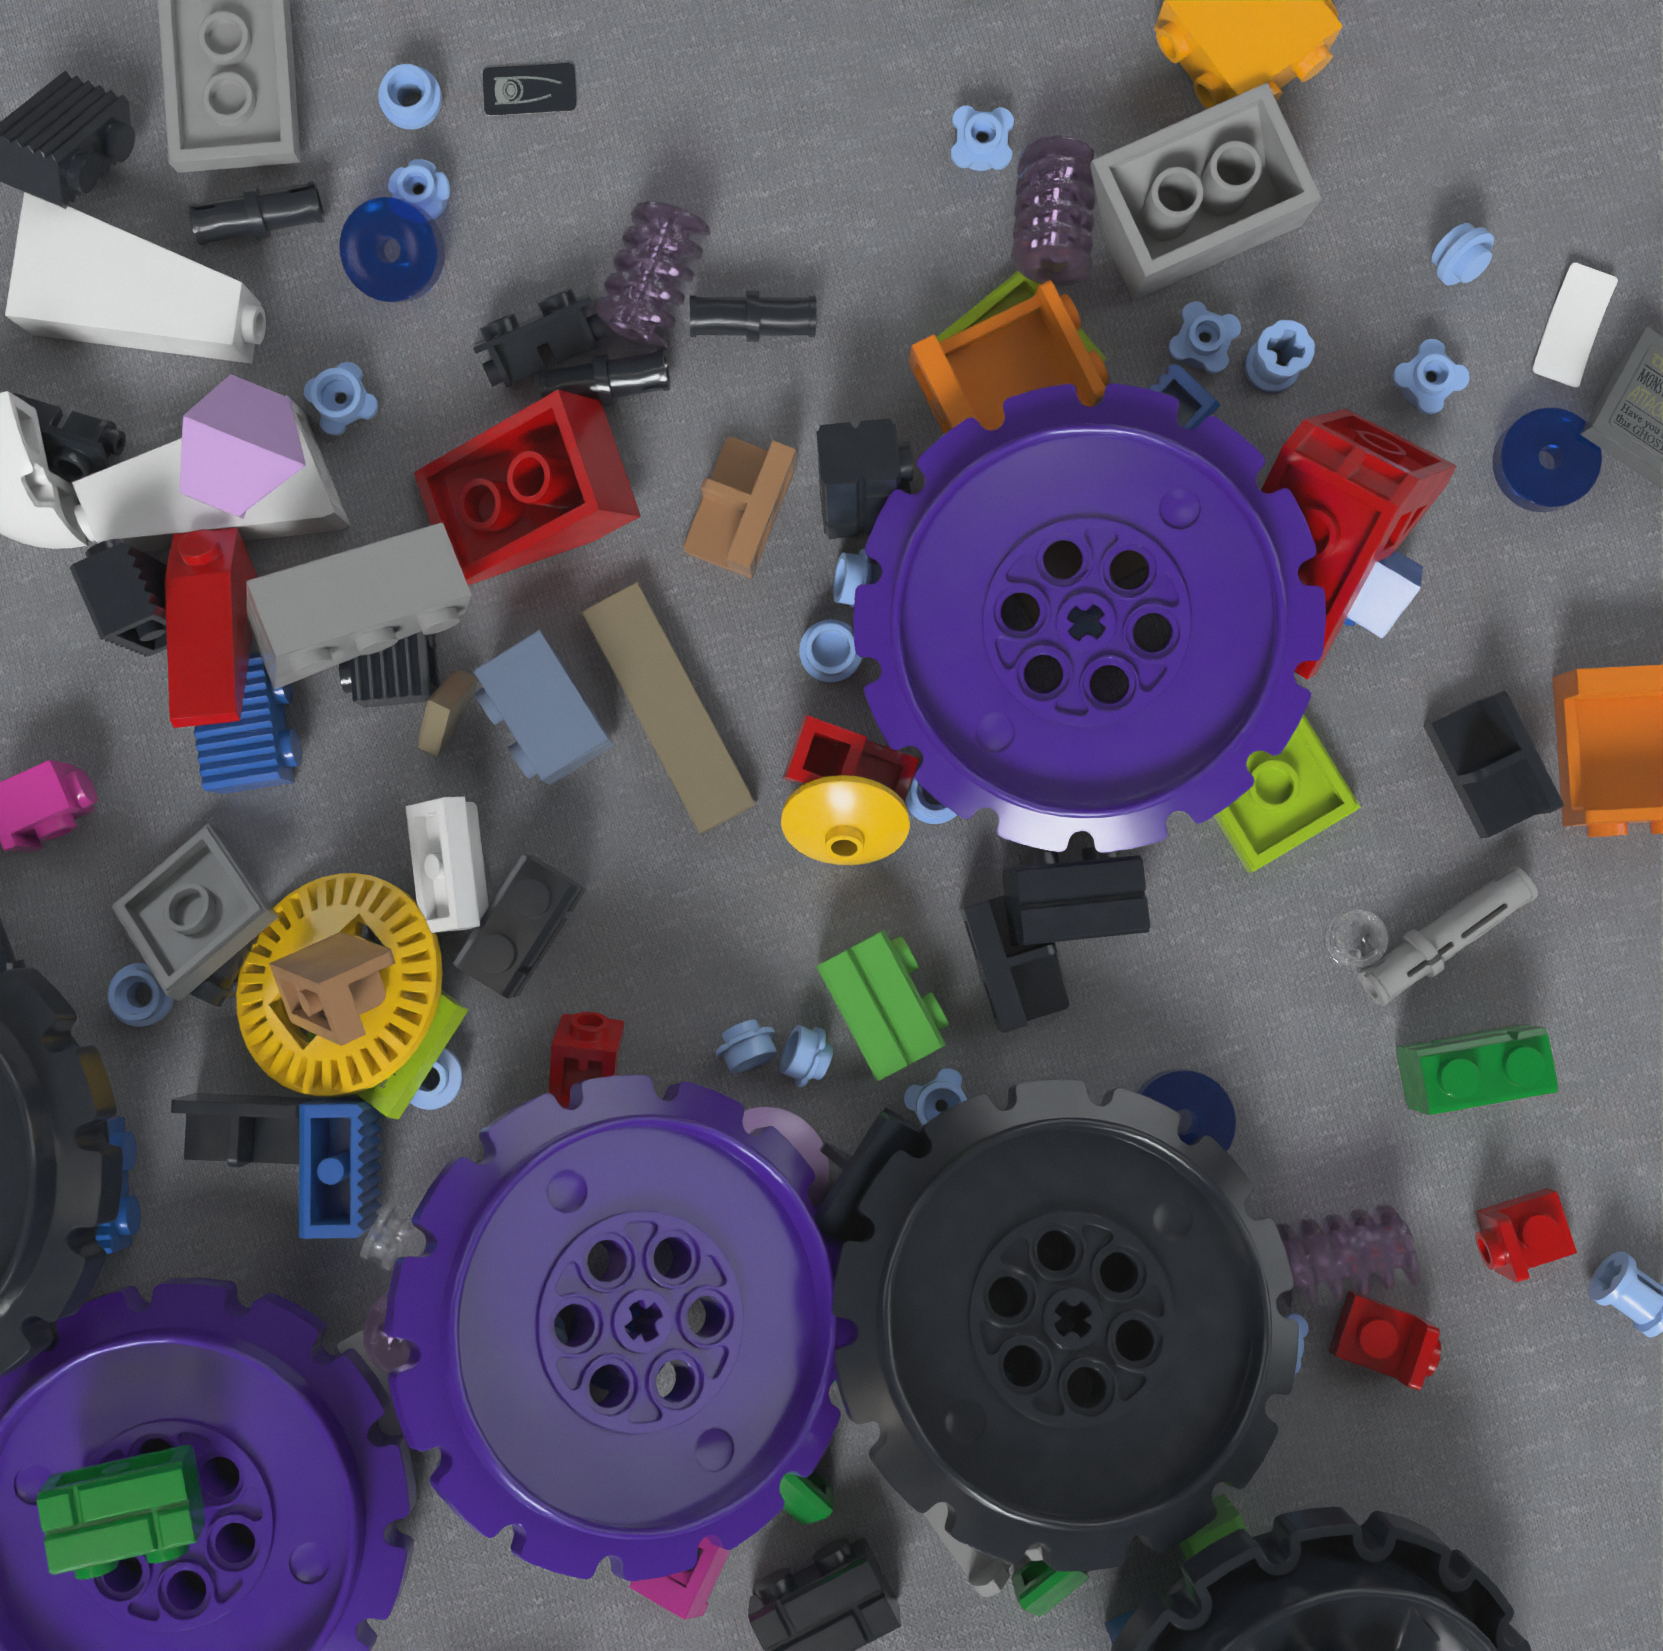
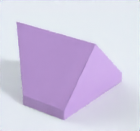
M230 374L183 415L180 493L243 519L248 509L306 466L292 409L293 401L286 396Z

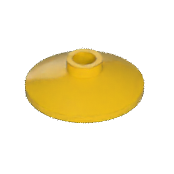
M838 775L810 781L791 793L782 808L781 827L788 842L799 852L812 859L835 865H861L883 859L900 848L909 833L910 815L903 799L889 787L863 777Z

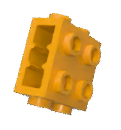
M1164 0L1154 30L1158 45L1163 54L1171 62L1180 63L1194 82L1197 98L1206 109H1209L1265 83H1268L1277 101L1283 93L1281 88L1296 77L1302 83L1306 82L1331 61L1333 55L1329 50L1343 25L1338 20L1337 10L1331 0Z

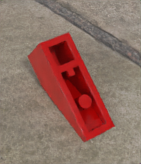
M238 527L214 530L200 529L173 534L165 575L169 719L174 728L240 721L253 636L247 621V581L258 578Z

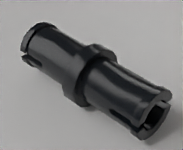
M315 181L260 192L259 188L255 186L243 189V196L200 204H188L191 226L200 246L206 245L208 242L254 234L256 239L260 240L270 238L272 230L325 222L323 205Z
M747 290L746 297H696V295H690V337H696V335L746 336V342H759V336L808 335V337H815L816 297H759V291Z
M663 349L656 350L653 353L612 360L609 359L607 354L597 355L593 357V363L548 371L546 369L539 370V386L542 398L556 390H562L600 400L603 406L617 404L618 397L659 390H671L669 368Z

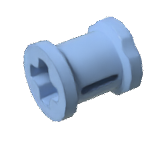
M1280 320L1273 326L1263 330L1258 341L1249 349L1244 359V372L1247 381L1255 389L1268 394L1283 392L1294 384L1299 373L1310 365L1314 356L1315 343L1308 335L1304 325L1293 320ZM1272 349L1281 351L1280 359L1286 366L1276 364L1277 353L1271 351Z
M1618 1251L1611 1254L1594 1272L1589 1283L1588 1295L1599 1305L1606 1306L1610 1304L1632 1319L1633 1327L1647 1337L1651 1338L1663 1332V1283H1657L1637 1269L1636 1261L1626 1252Z

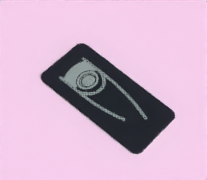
M571 63L485 68L483 70L484 111L488 116L575 110L577 103L574 65Z

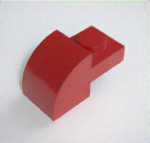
M804 715L782 778L800 787L810 781L823 777L838 775L858 776L877 781L889 787L905 802L919 758L869 741L864 735L809 715Z

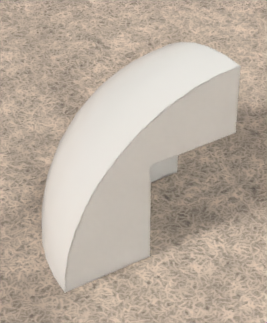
M9 391L0 393V534L23 544L42 548L63 549L87 546L85 534L79 526L74 512V507L79 505L74 486L48 469L36 409Z

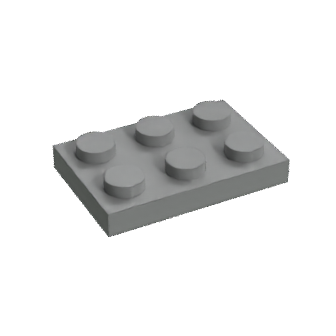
M158 0L169 164L175 171L182 173L301 163L290 0Z

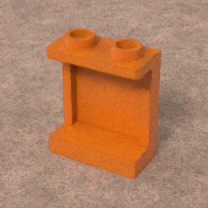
M1051 280L1038 285L1033 297L943 341L938 342L935 334L911 345L908 365L943 435L970 417L975 418L984 429L996 430L1004 422L1003 402L1007 398L1040 388L1072 384L1076 387L1078 399L1083 405L1088 407L1097 406L1103 400L1106 386L1110 382L1107 369L1101 357L1095 350L1087 351L1077 332L1081 328V321L1073 301L1066 293L1059 296Z
M1663 665L1583 668L1552 677L1560 795L1564 804L1561 808L1563 827L1586 826L1587 837H1610L1628 835V823L1650 822V834H1663Z

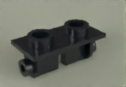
M572 288L538 302L537 304L542 313L540 315L518 323L513 313L481 327L480 331L484 339L474 343L473 349L476 354L486 349L489 350L492 359L482 363V366L492 387L504 382L506 388L516 382L539 373V370H545L546 367L537 347L547 342L557 364L591 349H597L596 341L607 336L597 313L585 318L581 310L582 307L592 303L590 296L585 294L576 298Z
M13 394L36 409L48 467L59 470L69 478L80 480L109 468L108 458L110 454L119 456L122 453L126 443V435L123 431L117 430L114 422L72 411L64 426L59 428L57 425L63 417L61 407L35 400L22 394Z

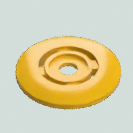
M338 873L318 878L302 885L281 900L273 908L279 917L256 936L258 938L257 944H254L238 975L236 991L237 1016L247 1049L255 1062L269 1077L280 1085L299 1093L317 1097H342L372 1088L389 1078L418 1049L431 1026L440 999L443 975L442 956L436 933H431L425 917L417 906V902L396 885L375 876L359 873ZM362 926H369L383 945L391 949L395 960L394 964L379 970L386 992L384 1001L379 1006L359 1015L366 1033L365 1035L342 1046L319 1035L311 1041L305 1036L299 1026L290 1022L269 963L337 933H345L372 942L361 937Z

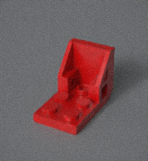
M1348 409L1303 419L1282 446L1261 489L1262 492L1267 494L1282 488H1287L1291 491L1306 519L1316 546L1315 556L1304 561L1298 569L1299 580L1304 585L1320 586L1325 591L1326 626L1322 656L1317 661L1301 662L1294 671L1307 680L1317 674L1375 563L1391 556L1445 489L1457 465Z

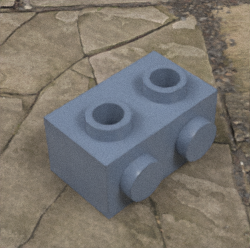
M540 630L473 671L483 688L474 693L478 702L494 725L503 720L505 721L516 739L515 743L508 746L509 751L528 779L538 774L541 781L553 785L615 746L552 643Z

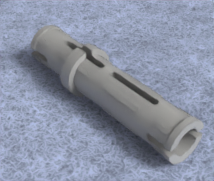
M1513 864L1509 865L1490 882L1460 901L1422 930L1411 929L1400 938L1401 945L1357 974L1361 985L1378 1005L1386 1006L1392 999L1424 976L1433 978L1445 969L1444 962L1454 956V954L1484 935L1517 909L1536 899L1538 891L1535 884L1520 867H1514Z

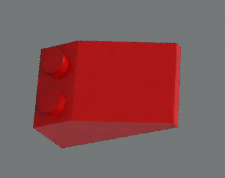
M562 390L552 392L413 472L430 524L435 525L443 522L467 585L592 543L641 517L601 401Z

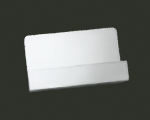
M465 796L443 797L406 806L416 901L431 933L468 930L479 927L480 920L489 905L476 804L474 802H466Z

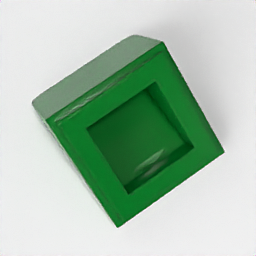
M815 1470L808 1477H800L789 1473L783 1476L779 1486L780 1493L784 1499L783 1509L796 1522L801 1525H807L825 1519L833 1512V1487Z
M1043 1560L1030 1561L1013 1575L1012 1583L1017 1601L1023 1610L1036 1616H1042L1086 1582L1089 1576L1087 1571H1056L1047 1566Z

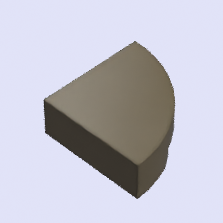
M458 668L431 695L427 701L417 740L419 743L418 748L436 757L441 754L465 714L477 684V677Z

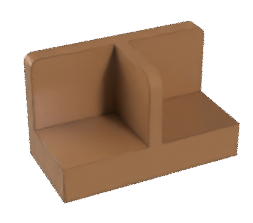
M728 437L724 442L711 478H704L700 487L703 498L683 546L685 553L752 579L796 470V449L772 440L769 450H765L737 438Z
M337 933L273 961L269 965L290 1022L342 1046L366 1034L359 1015L379 1006L384 1001L386 992L379 970L394 964L395 960L389 948L345 933Z

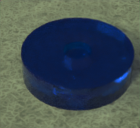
M379 197L362 203L349 215L340 236V257L348 278L362 293L373 299L395 303L413 301L430 291L441 275L445 260V247L440 229L434 219L423 208L409 201L393 197ZM394 238L400 245V255L396 261L391 263L386 258L384 249L386 243Z
M1541 408L1523 415L1512 423L1499 437L1494 448L1492 461L1496 482L1505 496L1521 508L1534 512H1552L1572 504L1587 494L1599 476L1602 453L1600 447L1580 435L1586 421L1565 409ZM1540 451L1548 452L1553 457L1554 468L1552 470L1545 468L1540 463Z
M1171 1069L1154 1075L1138 1090V1094L1149 1097L1176 1112L1182 1109H1188L1193 1117L1191 1127L1184 1132H1178L1180 1139L1187 1144L1193 1138L1208 1135L1226 1152L1229 1150L1236 1130L1235 1110L1226 1091L1212 1078L1189 1069Z

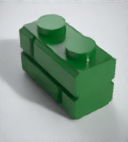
M1516 1024L1432 1039L1431 1043L1421 1041L1396 1046L1399 1071L1408 1109L1420 1111L1423 1114L1434 1115L1558 1092L1559 1085L1549 1035L1545 1027Z
M188 1444L51 1474L38 1491L37 1496L41 1528L45 1532L44 1545L49 1573L56 1575L74 1570L76 1579H91L107 1574L117 1568L119 1565L118 1560L145 1554L147 1562L161 1563L173 1560L187 1553L190 1549L189 1544L197 1543L205 1525V1510L201 1487L198 1485L199 1476L193 1446Z

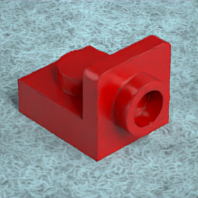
M590 1011L577 1014H563L561 1016L551 1044L549 1093L555 1097L559 1105L564 1109L569 1106L570 1088L573 1084L589 1079L617 1075L619 1049L624 1035V1021L610 1019L603 1014Z
M1545 1188L1475 1211L1481 1227V1231L1476 1232L1475 1239L1484 1263L1490 1270L1495 1269L1496 1273L1515 1283L1530 1279L1527 1269L1577 1254L1557 1191Z
M1348 1290L1328 1351L1335 1357L1391 1376L1406 1387L1420 1391L1425 1377H1430L1435 1372L1440 1361L1442 1349L1441 1342L1438 1339L1440 1329L1417 1314Z

